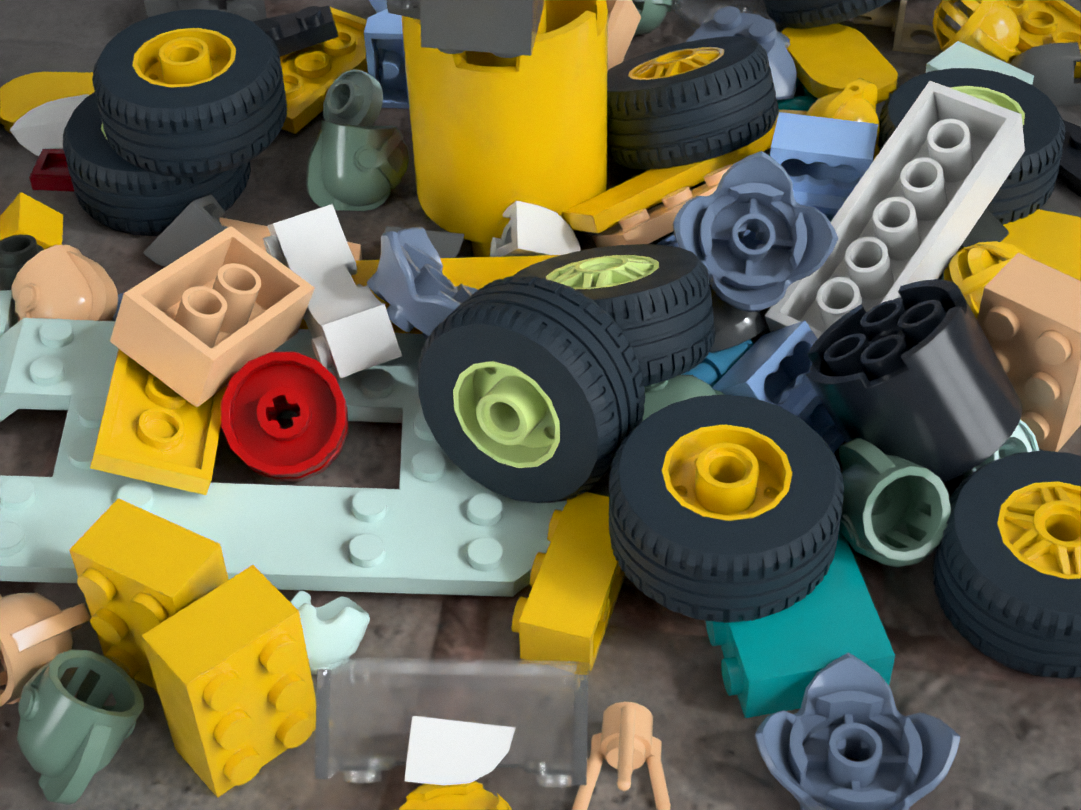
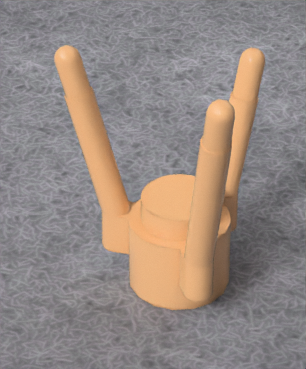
M619 702L609 706L604 711L602 733L595 734L591 738L590 757L572 810H587L604 759L607 760L609 765L617 769V785L621 791L630 789L632 771L640 768L646 762L656 809L671 810L661 762L662 742L652 736L653 716L651 711L645 706L634 702Z

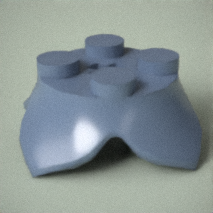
M723 7L715 12L714 19L698 28L694 35L687 39L686 42L715 37L740 36L756 40L766 49L776 91V99L794 98L797 71L794 60L786 49L790 46V39L776 31L775 23L772 20L765 19L756 14L740 13L736 7Z
M763 151L749 155L734 163L723 174L713 194L710 196H696L687 201L679 210L673 222L674 235L679 247L693 252L707 267L709 283L713 291L724 302L746 312H758L776 305L784 297L787 288L792 283L812 275L823 266L839 239L826 215L815 207L800 205L796 202L792 180L786 170ZM745 231L756 232L755 240H762L763 244L758 245L756 250L746 248L745 244H742L739 240L742 239Z
M422 226L399 230L397 233L389 231L381 235V256L378 268L367 281V285L378 297L390 304L386 309L389 319L402 330L410 332L416 327L423 332L422 334L427 340L432 331L449 314L478 290L464 286L462 283L459 286H454L442 274L444 266Z
M848 652L817 672L806 687L801 708L797 713L791 714L786 711H778L767 716L759 725L755 733V740L758 751L770 773L800 803V810H908L915 802L934 790L947 776L957 755L960 736L942 720L925 713L907 716L900 714L896 709L891 688L881 675ZM846 758H855L858 759V762L850 761Z

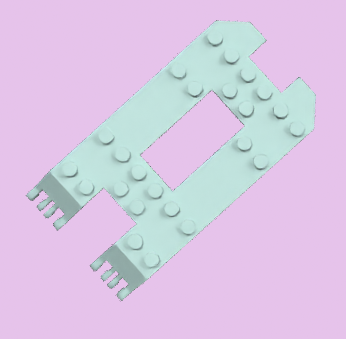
M23 318L0 336V422L17 409L68 410L53 477L0 475V581L77 583L78 575L69 549L119 498L221 544L228 579L254 565L279 590L513 597L530 584V574L535 556L538 552L546 553L550 541H547V535L552 514L555 509L563 511L566 501H556L553 503L518 501L497 494L471 479L450 460L435 440L424 418L419 399L418 366L419 358L422 355V348L426 341L423 334L395 333L402 356L342 378H339L330 368H327L336 377L348 407V421L402 423L399 489L210 483L207 495L90 468L118 352V347L110 342L115 321ZM299 329L296 335L273 351L297 352L317 360L311 343L313 337L309 329ZM284 411L278 416V418L284 419L298 417L293 411Z

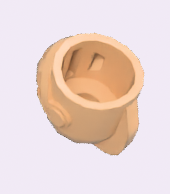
M54 245L40 251L26 262L17 273L12 284V298L15 300V316L18 317V322L23 318L111 321L117 310V289L107 272L97 262L85 257L78 249L70 245Z
M17 593L4 597L0 594V661L4 668V671L0 673V686L7 684L5 690H0V706L19 703L23 686L45 664L53 660L57 654L72 649V632L79 630L82 624L91 619L84 603L61 611L54 602L38 593Z

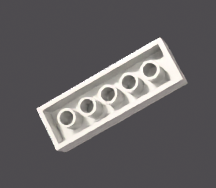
M929 81L830 222L839 239L828 259L812 275L792 283L787 288L784 297L766 313L765 318L770 332L805 320L818 339L833 323L860 304L868 312L880 303L901 297L898 291L902 285L923 280L939 279L950 263L951 258L956 254L1024 153L1022 114Z

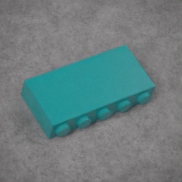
M840 529L834 559L827 575L824 576L821 583L815 586V589L809 595H806V598L794 603L793 606L781 612L752 621L722 623L705 620L711 645H720L724 655V659L721 661V670L726 692L729 696H738L745 718L772 714L778 711L800 709L806 687L817 672L848 652L878 672L888 685L890 684L895 653L850 546Z

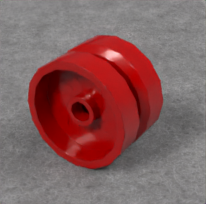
M269 352L248 361L230 379L221 400V427L230 448L256 474L277 482L303 481L324 472L340 455L349 433L348 407L336 377L318 360L297 352ZM284 411H293L298 416L291 417L294 425L287 429H282L277 421L278 416Z

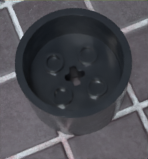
M932 279L902 285L898 291L901 297L880 303L868 312L860 304L838 319L815 341L807 353L812 365L810 372L806 376L846 443L854 439L870 442L885 455L898 456L927 468L945 483L981 464L1010 438L1021 419L1022 403L959 287L947 280Z

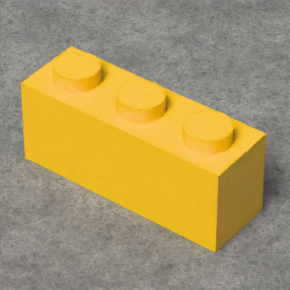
M585 492L573 499H567L563 511L554 510L547 535V541H550L546 553L538 552L535 556L530 574V586L532 589L528 598L520 597L516 603L512 618V632L519 633L520 659L590 675L622 586L625 572L621 570L611 548L609 497Z

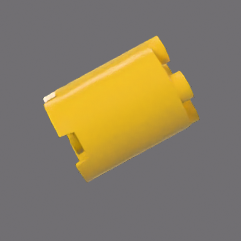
M544 0L532 55H520L514 58H501L493 53L476 51L448 54L441 52L438 48L421 47L420 20L402 16L417 194L421 207L433 222L450 233L465 234L464 239L471 241L472 252L475 257H490L492 238L501 239L505 226L511 220L510 218L503 217V213L516 200L545 207L556 212L565 220L564 211L607 191L608 9L606 0Z

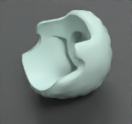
M302 590L297 592L290 602L300 613L311 675H324L338 670L356 652L370 622L369 614L347 597L341 596L321 607H314L311 605V596L307 592Z

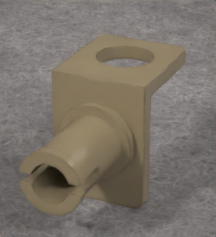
M907 0L890 1L870 12L854 17L853 24L860 23L892 27L891 32H895L892 51L935 56L943 52L938 38L934 34L933 26L904 22ZM927 35L935 41L930 44H920L913 41L911 37Z

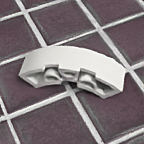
M333 204L268 225L271 236L263 238L267 253L315 287L303 318L313 337L311 343L316 359L326 369L330 368L336 376L342 378L402 356L385 304L375 297L368 285L364 287L361 284L355 285L351 277L357 274V266Z

